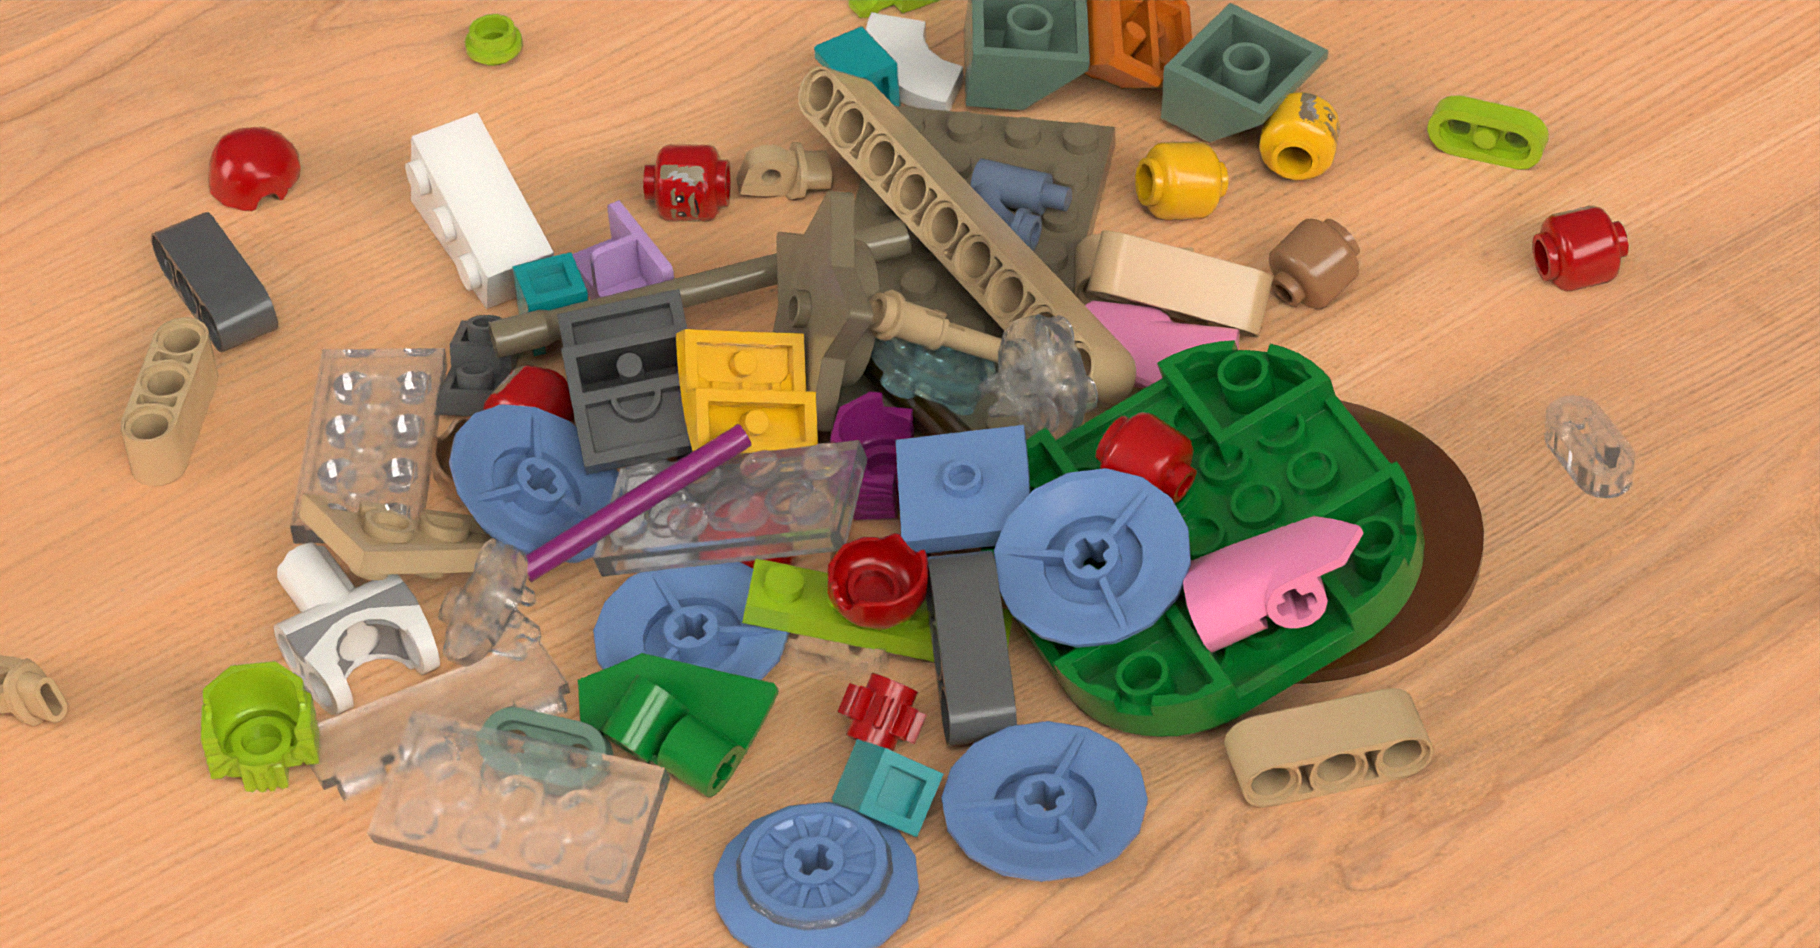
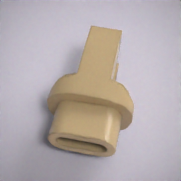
M792 142L790 150H785L776 145H762L746 153L740 170H738L736 181L739 193L742 195L763 197L786 196L788 199L805 197L807 189H831L832 169L826 151H804L803 145L800 142Z
M0 655V714L12 712L18 720L32 726H37L46 720L54 723L61 721L66 715L67 703L55 681L47 677L43 670L28 658L21 659Z

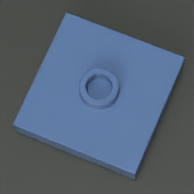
M1024 425L896 440L901 536L914 551L918 552L924 549L926 554L996 546L1007 517L1031 493L1027 439Z

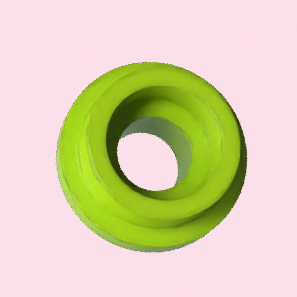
M488 14L477 18L471 23L469 33L465 38L468 56L476 62L490 66L502 65L519 54L523 45L519 29L514 26L513 21L509 17L501 14Z

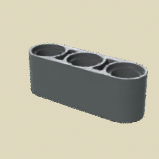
M209 212L201 213L151 233L152 247L164 275L194 318L206 325L209 330L210 340L219 352L226 351L277 330L278 319L266 289Z
M992 551L927 557L929 579L926 603L942 723L948 746L975 743L1006 727L1017 725L1015 697L997 568Z

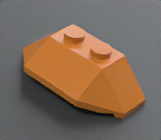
M1087 0L1090 64L1089 70L1085 74L1094 79H1103L1122 89L1163 88L1164 66L1193 39L1190 7L1187 1Z

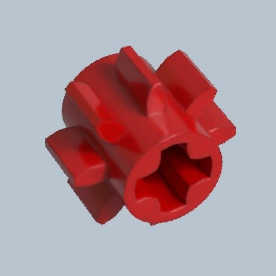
M871 673L866 687L849 683L837 711L852 720L846 736L854 740L859 739L884 747L893 752L898 740L915 745L927 716L912 707L918 691L876 673Z

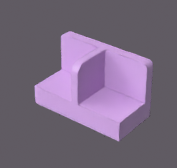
M619 200L607 205L611 239L573 254L591 300L674 279V272L670 262Z

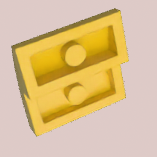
M684 329L676 334L681 399L692 451L739 424L748 435L752 446L738 455L814 457L818 455L816 392L806 391L803 333Z

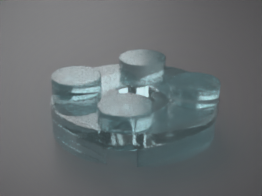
M895 337L887 341L875 338L871 353L875 364L884 372L880 382L887 391L906 399H911L918 395L941 403L959 415H970L974 412L977 403L985 397L996 374V367L992 361L944 346L931 351L920 345Z

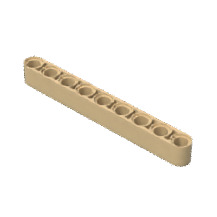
M815 67L810 70L803 78L798 94L799 107L804 116L1051 382L1066 394L1105 403H1117L1124 400L1134 386L1136 365L1130 352L872 82L865 78L827 67Z

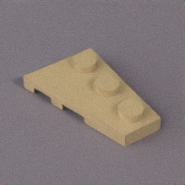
M303 493L298 517L350 566V570L355 575L369 580H384L388 575L415 574L424 578L437 579L443 577L444 573L469 572L482 577H494L499 574V571H522L518 560L526 556L501 545L483 531L472 515L426 509L421 512L419 520H414L397 512L388 511L382 503L360 501L358 512L331 509L328 506L326 496Z

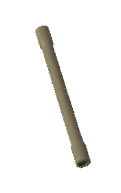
M901 219L855 230V240H861L869 246L875 263L911 253L908 231ZM777 253L552 310H535L488 322L494 353L497 358L545 347L556 340L562 339L557 317L559 313L676 289L680 290L683 308L777 285Z

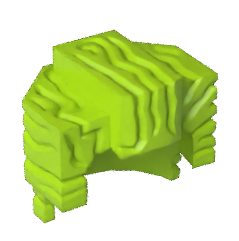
M276 661L231 665L203 688L201 743L211 779H222L225 776L242 777L245 791L252 793L256 789L259 792H266L267 788L270 791H275L277 787L283 790L289 787V767L300 766L303 762L306 765L320 764V730L316 719L315 707H313L312 695L304 689L305 685L301 677Z

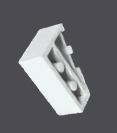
M474 113L411 136V162L405 164L407 178L411 185V202L455 263L463 285L468 291L473 290L486 309L516 298L512 266L554 256V251L478 113Z

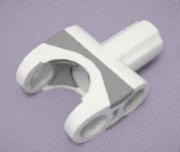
M314 543L299 545L289 551L284 561L278 566L277 578L301 612L275 624L274 634L278 646L290 670L303 679L304 689L330 715L336 716L353 708V697L346 679L355 668L365 662L376 659H392L403 663L410 670L415 668L421 675L440 667V658L430 626L416 597L398 574L388 575L384 580H372L355 587L327 548Z

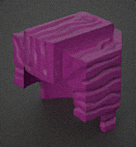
M868 392L839 407L826 453L830 494L854 520L898 518L900 506L896 440L915 438L912 423L913 409L884 406L883 394L879 392Z

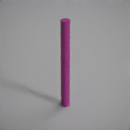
M739 424L725 431L519 559L518 563L531 583L751 447L752 444L748 435Z

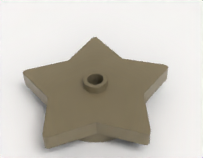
M831 190L826 193L804 234L781 231L777 233L778 310L773 332L804 334L806 391L816 392L817 432L829 433L833 428L841 387L854 385L862 376L869 362L876 338L872 330L868 329L874 316L869 300L873 295L879 293L878 272L872 251L865 242L855 240L854 194Z

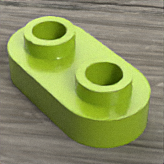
M1460 95L1448 96L1440 100L1427 126L1431 141L1437 148L1447 154L1517 170L1529 169L1535 166L1540 161L1549 140L1546 125L1535 114L1527 110Z

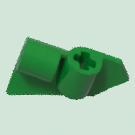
M645 653L578 679L581 722L593 726L604 734L609 741L646 764H649L651 761L710 798L715 796L734 774L760 731L779 693L778 687L772 682Z

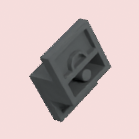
M676 289L557 314L563 343L561 351L586 474L692 453L682 406L677 362L676 334L684 329H688L680 290Z

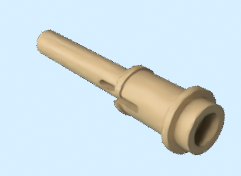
M889 290L884 293H876L869 300L874 316L868 329L872 330L873 335L880 340L887 341L895 337L920 345L931 351L944 346L1032 375L1040 371L1038 366L1016 343L949 322L948 319H945L947 316L945 312L907 302L900 292Z

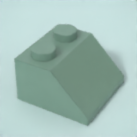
M968 0L964 26L965 106L1024 110L1087 72L1090 64L1087 0Z
M1229 3L1164 66L1161 119L1209 143L1262 125L1278 109L1284 99L1290 93H1294L1327 60L1328 50Z

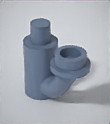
M983 158L977 162L970 184L1032 251L1035 250L1042 228L1041 217L1032 215V213L1042 215L1047 207L1067 211L1072 199V188L1053 184L1052 175L1049 173ZM1006 207L1017 209L1016 214L1011 213Z

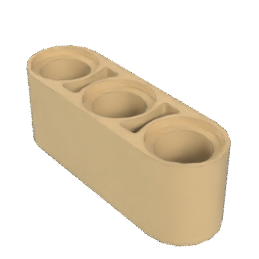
M1102 231L1087 292L1094 296L1122 304L1157 308L1170 317L1192 323L1239 329L1240 335L1259 337L1273 275L1258 269L1114 231Z
M190 317L175 318L165 322L157 329L121 420V432L131 473L134 479L143 485L163 486L174 482L182 476L189 463L218 383V372L209 330L198 319Z
M1397 688L1381 689L1253 716L1234 725L1226 734L1224 741L1227 754L1245 800L1251 805L1258 807H1272L1404 779L1424 769L1431 761L1434 753L1432 743L1411 695L1405 690Z

